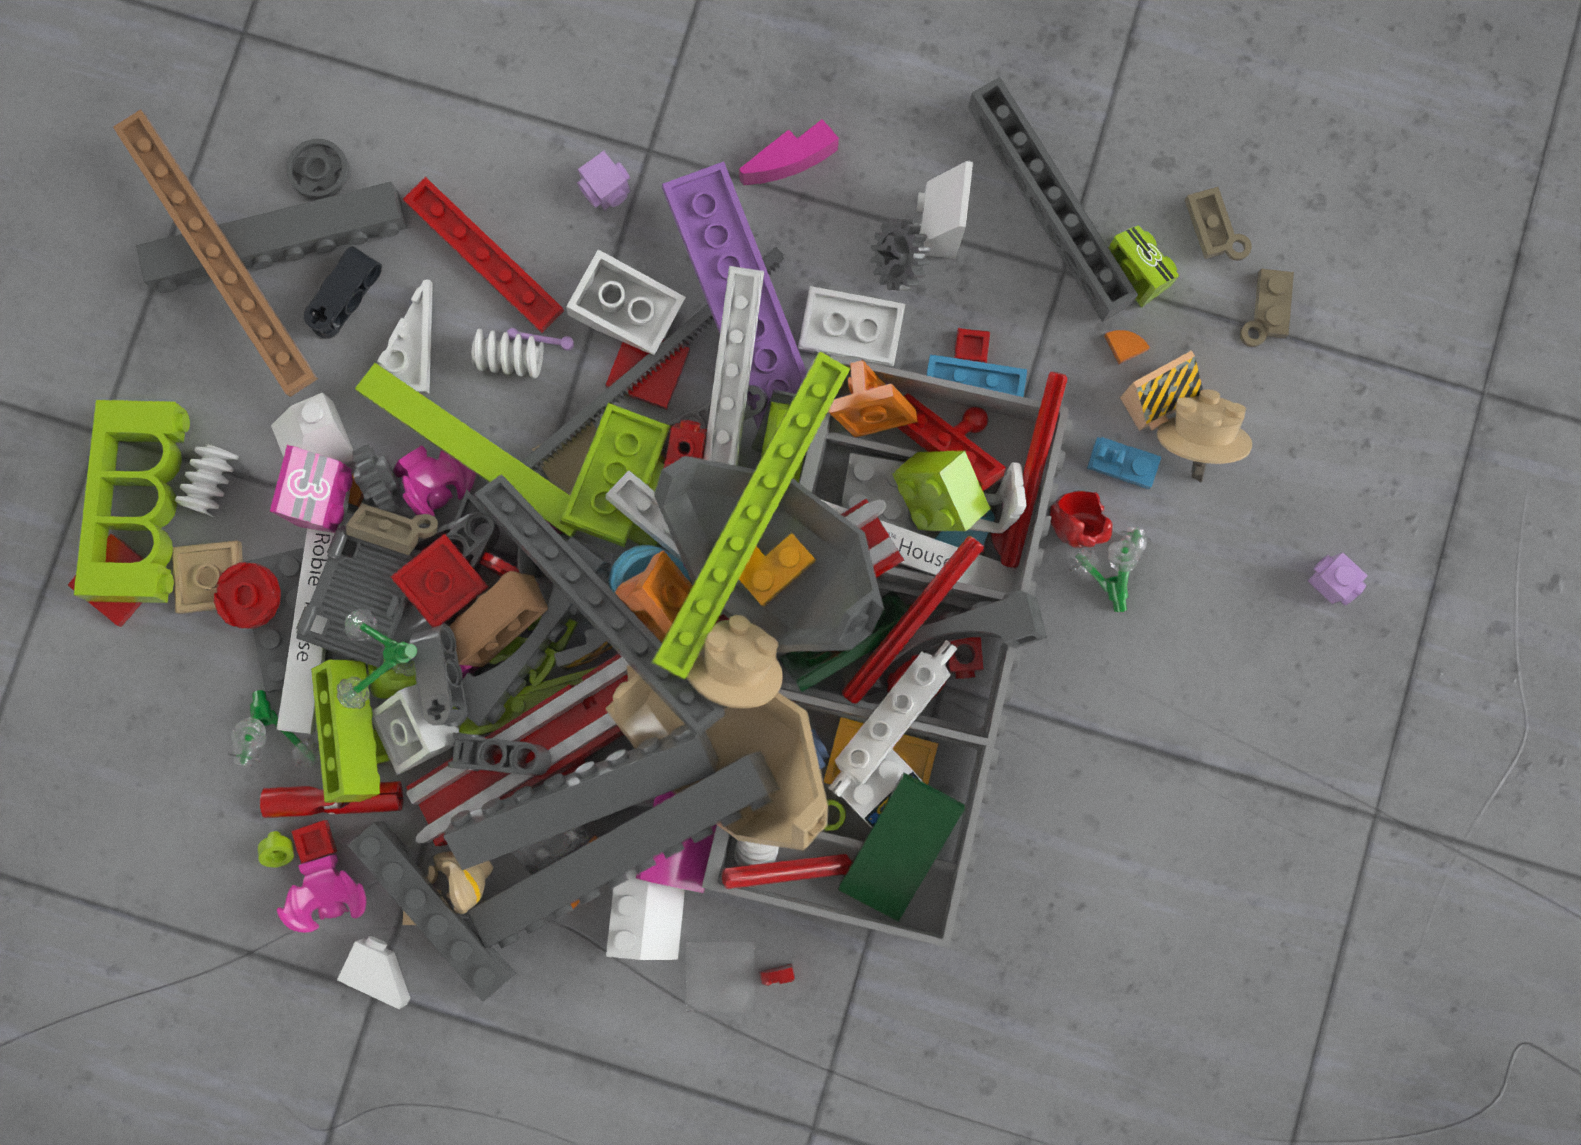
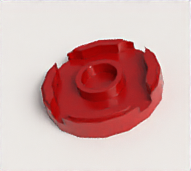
M240 562L228 567L217 581L218 588L217 593H214V604L217 613L225 623L241 629H255L267 624L276 614L280 605L281 589L276 576L269 568L258 563Z

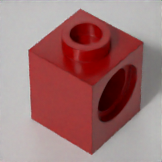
M981 637L951 641L950 644L956 648L959 646L968 647L972 652V660L968 664H962L956 659L954 652L946 662V668L949 673H955L956 679L976 678L975 672L984 669Z

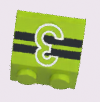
M1139 225L1116 235L1108 247L1137 292L1138 296L1135 300L1141 308L1172 286L1179 277L1175 263L1168 256H1163L1157 248L1154 237L1148 231H1143Z

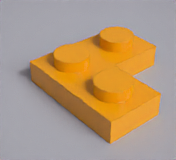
M791 533L766 556L756 546L739 580L761 606L764 607L816 560Z

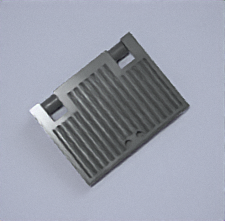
M342 525L334 533L327 550L328 559L311 601L307 604V607H304L296 627V639L380 667L384 662V644L353 625L352 620L356 618L386 637L393 639L408 598L390 576L421 552L413 549L410 555H406L349 536L346 532V526ZM347 540L358 543L353 558L341 554ZM316 615L328 619L322 634L311 631Z

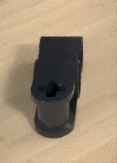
M354 246L349 247L343 253L337 266L323 281L319 291L304 311L305 323L313 329V332L318 337L330 339L339 333L349 316L360 305L366 292L379 278L382 264ZM320 318L327 319L325 322L319 321Z

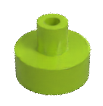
M278 831L270 832L267 838L258 844V860L266 867H281L290 863L294 858L292 840L282 836Z

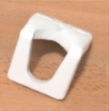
M1011 463L1007 470L1008 473L1004 476L996 494L984 493L989 505H997L1003 502L1000 522L995 523L979 519L968 530L1003 533L1018 520L1027 506L1025 489L1022 487L1024 484L1022 466L1019 463Z

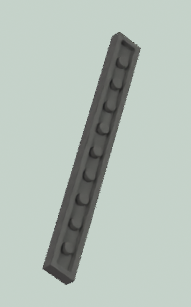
M502 474L474 493L476 501L697 738L725 716V709L720 704L700 694L687 677L683 680L652 663L662 643Z

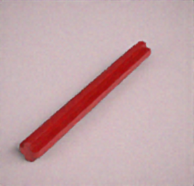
M1050 372L1048 374L1023 471L1024 484L1022 487L1025 489L1027 506L1018 520L1008 529L1001 556V564L1006 567L1017 568L1019 566L1068 380L1067 376L1063 373Z
M968 536L843 689L842 695L853 704L860 702L982 552L984 546L972 536Z

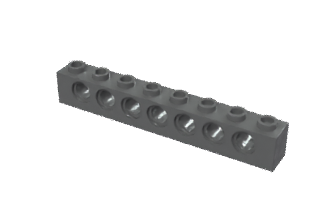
M998 77L972 92L968 106L970 113L1101 321L1104 322L1130 307L1138 296L1137 292L1002 79Z

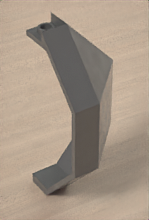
M684 456L662 469L654 497L693 584L755 469ZM792 478L757 547L766 556L792 533L816 561L764 607L761 606L738 579L721 612L729 619L734 615L744 616L750 623L763 629L769 636L777 640V652L851 650L872 633L883 610L865 532Z

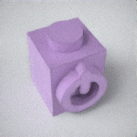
M602 151L578 169L581 180L577 184L584 196L595 208L601 205L605 211L610 206L616 207L627 198V194L630 192L627 180L630 179V176L620 162L614 164L605 151Z
M1342 552L1332 557L1326 555L1314 567L1316 573L1308 580L1330 603L1341 602L1346 606L1363 592L1366 587L1363 580L1368 575Z

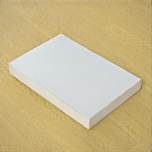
M810 286L798 350L816 355L821 351L829 357L833 354L893 368L906 304Z

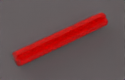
M847 854L730 867L722 871V883L726 889L845 875L852 860Z

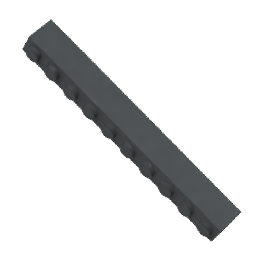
M758 751L748 754L468 911L485 948L499 943L502 949L520 940L517 933L524 929L527 934H530L547 925L544 920L546 917L553 915L554 919H557L573 911L571 904L577 900H580L583 905L601 895L598 890L599 888L607 885L610 890L628 881L626 874L635 869L637 874H640L657 865L654 858L661 854H664L667 859L685 849L682 844L683 842L692 838L694 843H697L713 834L712 826L721 822L723 827H726L743 818L740 813L743 809L751 806L752 810L755 811L772 802L769 795L780 790V787L762 752Z

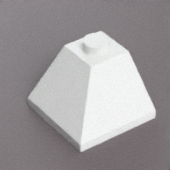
M324 393L291 405L271 425L283 457L287 445L339 460L345 465L354 462L352 457L354 456L352 453L353 448L334 401Z

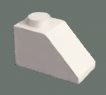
M368 936V939L363 938L355 941L337 980L397 1009L407 1005L410 996L395 952L387 949L388 944L376 937Z

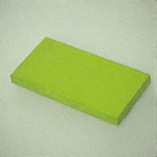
M608 403L561 517L560 524L625 547L634 522L606 500V494L628 471L633 473L647 486L649 485L671 426Z

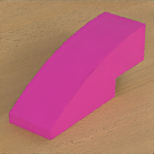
M823 119L799 138H796L788 129L739 168L740 182L743 185L763 184L803 172L838 150L839 138Z

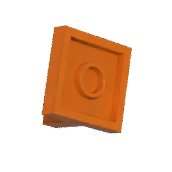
M863 360L850 363L851 377L848 378V386L851 395L834 399L829 408V413L847 431L857 438L917 422L916 409L892 383L886 385Z
M663 550L652 557L645 571L620 584L615 594L662 643L693 585Z

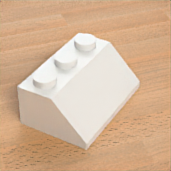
M636 870L630 871L626 874L628 881L613 888L606 957L636 960L678 959L685 889L636 879Z

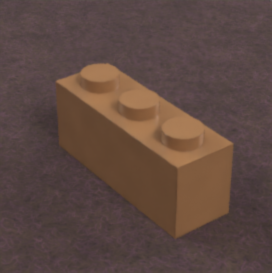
M509 571L501 576L499 581L490 590L479 596L477 601L467 611L460 614L449 626L456 638V651L460 665L483 668L548 610L534 576Z

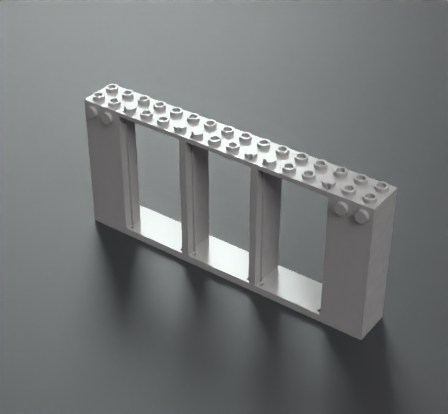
M831 354V358L850 368L835 399L851 395L848 386V378L851 377L850 363L860 360ZM865 362L886 385L892 383L903 396L909 393L952 427L962 421V416L967 409L971 407L984 409L989 418L987 427L979 433L969 432L965 436L1006 467L1004 476L1007 475V470L1012 462L1019 463L1022 466L1023 474L1041 401ZM1060 406L1013 591L1022 590L1033 597L1037 582L1031 581L1032 574L1036 573V570L1040 568L1044 549L1038 548L1039 542L1043 541L1044 536H1047L1051 522V516H1047L1046 511L1050 509L1051 503L1054 504L1058 491V484L1053 483L1054 477H1057L1058 472L1062 470L1066 451H1061L1060 448L1061 445L1064 446L1065 440L1069 438L1073 419L1067 418L1069 407ZM828 410L808 448L800 484L815 495L827 442L903 460H908L916 452L928 451L897 427L855 438ZM893 567L878 576L876 580L880 589L919 597L933 580L934 576ZM956 582L940 603L972 610L971 607L976 603L984 601L994 603L1003 600V596L1007 593ZM1002 640L986 714L981 728L919 714L906 730L908 733L974 748L977 754L953 860L948 862L935 859L899 922L839 891L838 886L844 875L726 889L722 883V871L725 868L736 867L733 854L737 839L718 825L702 888L949 948L951 940L957 941L960 932L961 920L956 915L958 906H965L969 886L964 883L966 871L972 872L977 852L971 850L974 837L980 838L984 817L979 816L981 803H988L992 783L986 782L989 769H995L997 765L999 749L994 748L996 736L1003 735L1007 715L1001 713L1003 704L1010 702L1014 682L1009 681L1011 671L1018 668L1022 648H1013L1003 643ZM782 682L779 689L780 694L800 707L866 722L879 706L878 704L861 700L859 703L853 704L844 696L811 688L801 692L797 685ZM821 831L804 851L779 847L775 862L847 854L853 861L864 841Z

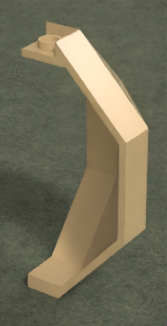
M627 666L628 682H623L619 685L613 695V702L605 709L634 748L639 747L643 741L649 738L658 737V739L671 735L672 731L685 725L631 666ZM779 692L772 700L758 707L726 708L725 716L706 730L719 758L717 771L748 754L761 751L780 790L769 795L772 799V802L755 811L752 810L751 806L740 811L743 818L726 827H723L721 822L716 825L738 841L804 851L826 827L828 810L807 711ZM701 780L685 785L678 789L672 790L671 792L676 795L682 792L683 790L691 787L692 785L700 782Z

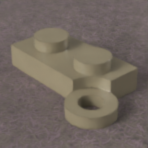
M1219 187L1187 195L1185 203L1204 258L1208 259L1222 255L1225 252L1232 260L1240 261L1245 259L1251 252V241L1245 235L1234 233ZM1233 243H1241L1244 248L1243 252L1238 253L1234 251Z
M1261 269L1258 272L1254 321L1247 322L1240 330V339L1246 346L1257 347L1266 340L1267 336L1286 338L1289 335L1294 272ZM1256 329L1259 337L1251 339L1248 335V330Z
M363 503L346 524L347 535L406 555H410L418 543V537L429 538L435 535L438 530L437 519L432 515L420 514L413 519H409ZM424 523L430 525L428 528L418 527L420 524Z

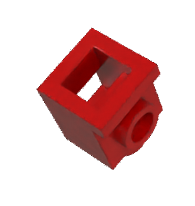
M681 420L680 424L676 423L671 427L664 468L684 456L703 459L707 429L700 428V423L690 420ZM685 441L689 443L690 452L682 451L680 449V442Z

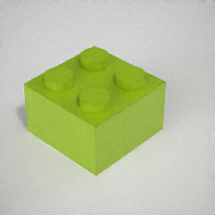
M965 451L916 452L892 473L899 493L902 495L918 530L967 531L990 510V506Z

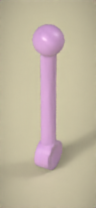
M515 328L507 330L509 340L514 341L517 334H521V338L524 340H528L531 335L534 336L536 342L543 341V343L560 345L564 350H571L574 346L573 339L569 336L557 339L521 333Z

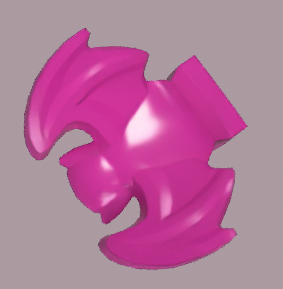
M423 445L399 459L393 469L395 475L402 478L406 492L403 494V498L416 515L429 514L435 516L433 510L444 507L449 499L453 497L451 491L446 487L449 484H453L456 487L458 499L462 500L466 489L469 492L471 491L476 476L475 472L444 451H440L439 459L437 460L427 457V450Z
M337 854L298 865L300 873L305 876L302 887L292 885L286 896L284 908H277L279 918L289 929L301 933L317 930L319 924L311 916L315 909H318V915L321 920L337 918L344 914V912H349V909L350 915L354 919L361 917L366 909L364 888L360 883L356 885L345 871H340V873L337 871Z

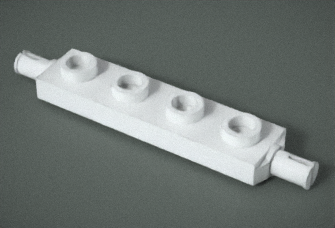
M945 640V643L934 656L923 652L920 653L836 758L835 762L842 772L828 787L840 797L852 780L860 784H864L949 678L950 673L945 663L957 650L954 645Z

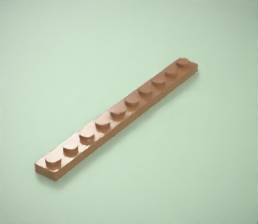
M140 109L113 126L285 394L291 397L318 379L147 115Z

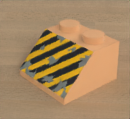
M1190 351L1134 381L1120 397L1139 431L1148 426L1153 431L1159 428L1160 425L1168 422L1167 416L1176 412V403L1179 398L1200 395L1203 388L1195 355Z

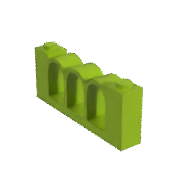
M96 400L74 588L75 596L86 601L168 603V596L173 590L174 580L171 570L167 569L166 565L170 562L173 546L168 533L161 528L167 525L175 516L178 505L175 501L176 494L166 483L171 481L180 470L182 456L176 443H184L185 432H188L190 427L189 415L178 403L173 401ZM119 441L162 443L163 455L160 462L154 468L147 471H116ZM114 485L154 486L157 488L159 498L156 506L150 513L139 517L111 516ZM109 530L150 531L152 533L154 545L152 551L145 559L135 563L105 562Z

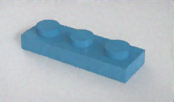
M930 354L926 375L1024 397L1027 369Z

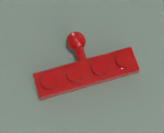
M909 393L904 395L906 400L916 409L917 422L897 427L899 430L928 452L965 451L982 491H985L1004 476L1006 467L965 436L969 432L979 433L987 427L989 418L984 409L980 407L967 409L962 416V421L952 427Z

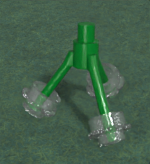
M1127 526L1126 531L1119 532L1121 540L1112 543L1108 547V560L1111 566L1118 570L1117 576L1104 578L1094 566L1100 559L1094 553V548H1090L1088 551L1084 547L1080 548L1069 559L1072 563L1069 570L1070 572L1075 571L1079 577L1089 572L1098 581L1102 589L1108 592V599L1113 603L1114 612H1124L1127 610L1126 599L1129 597L1127 589L1129 573L1136 567L1137 561L1141 560L1142 552H1145L1147 543L1151 542V538L1146 536V530L1134 526Z
M362 608L351 612L345 620L347 637L351 640L366 641L371 637L378 640L385 646L383 651L385 661L364 680L355 676L341 680L337 685V698L347 708H363L365 701L370 697L367 686L391 668L396 673H404L405 676L416 674L414 657L417 655L416 646L406 642L397 643V641L376 630V618L373 617L371 611Z
M257 690L252 693L253 702L250 704L251 718L238 722L236 728L231 732V739L234 745L232 752L228 751V755L234 756L232 763L253 767L254 761L261 762L262 759H259L261 747L267 739L265 727L271 724L277 727L279 717L274 710H271V703L267 701L266 692L263 690ZM280 730L296 746L291 752V757L296 761V767L299 768L305 765L307 768H310L320 760L319 742H316L312 737L301 741L293 732Z

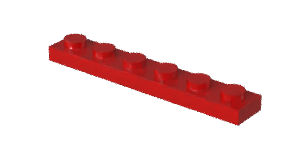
M427 177L421 180L403 198V201L541 334L564 312L563 307Z

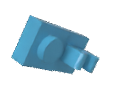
M1097 437L1087 469L1149 490L1153 485L1161 456L1103 437Z

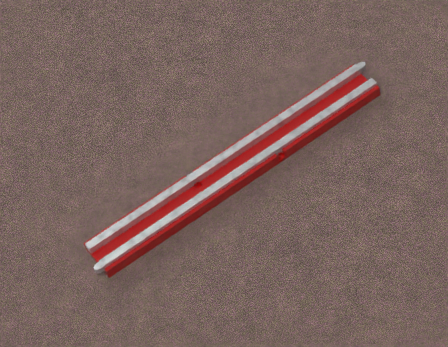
M864 499L841 515L865 532L877 578L904 561V558L878 518L886 509L884 500H875L869 503L867 499ZM721 612L715 624L729 620V618ZM620 654L615 655L583 675L581 683L577 685L569 684L485 737L527 742L545 747L550 752L551 765L543 775L529 776L487 770L472 771L449 768L448 762L452 761L453 758L406 786L408 790L406 794L411 804L419 805L428 823L416 836V842L429 843L433 841L435 846L447 845L443 835L450 824V819L457 813L464 810H469L470 812L478 810L486 802L495 798H500V800L511 797L517 790L526 786L534 788L542 785L548 778L563 773L624 735L605 708L613 702V695L619 685L623 682H628L627 666L630 665ZM498 748L494 754L496 764L501 761L503 756L501 748ZM533 751L526 758L528 768L532 767L535 762Z

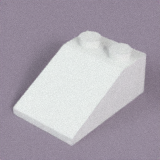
M966 161L927 181L925 192L918 193L916 212L922 213L919 234L927 235L924 247H930V251L925 253V256L956 259L966 228L973 162Z
M597 250L566 307L569 316L596 331L655 355L686 297L608 254Z

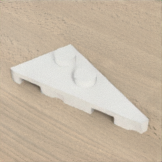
M423 280L422 285L416 289L411 298L413 302L404 319L400 318L388 340L387 349L381 353L377 361L379 366L420 394H429L433 286L430 280Z

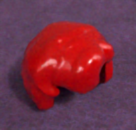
M1077 490L1063 494L1049 509L1051 525L1056 535L1063 543L1073 548H1091L1095 544L1108 542L1112 536L1113 523L1111 519L1102 514L1104 506L1101 504L1097 492Z

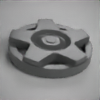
M310 139L299 144L291 152L286 170L290 183L300 194L307 198L323 199L334 196L342 190L341 188L348 177L349 167L344 153L336 144L325 139ZM325 147L334 150L337 154L327 155ZM309 149L307 157H299L302 152ZM341 171V174L337 180L335 176L338 172ZM294 172L302 175L299 185L295 180ZM320 187L324 189L323 191L315 192Z

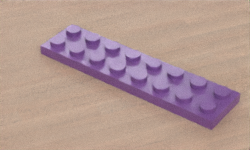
M724 161L663 183L662 190L719 333L721 331L729 266L764 271L749 385L763 388L767 393L768 403L774 389L796 394L807 371ZM749 391L747 404L748 406L752 405L755 410L757 408L756 402L760 400V396L758 394L752 395ZM766 408L760 414L753 416L757 429L760 427Z

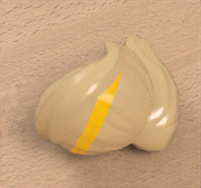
M452 851L438 853L433 857L436 870L442 871L447 876L450 885V892L447 893L446 897L452 901L455 913L465 914L481 899L485 887V879L491 875L493 865L490 861H486L462 871Z

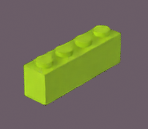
M329 659L311 669L325 803L361 802L380 794V776L377 771L376 762L377 746L372 726L373 711L370 706L368 686L349 701L344 699V695L368 676L366 663L362 661Z

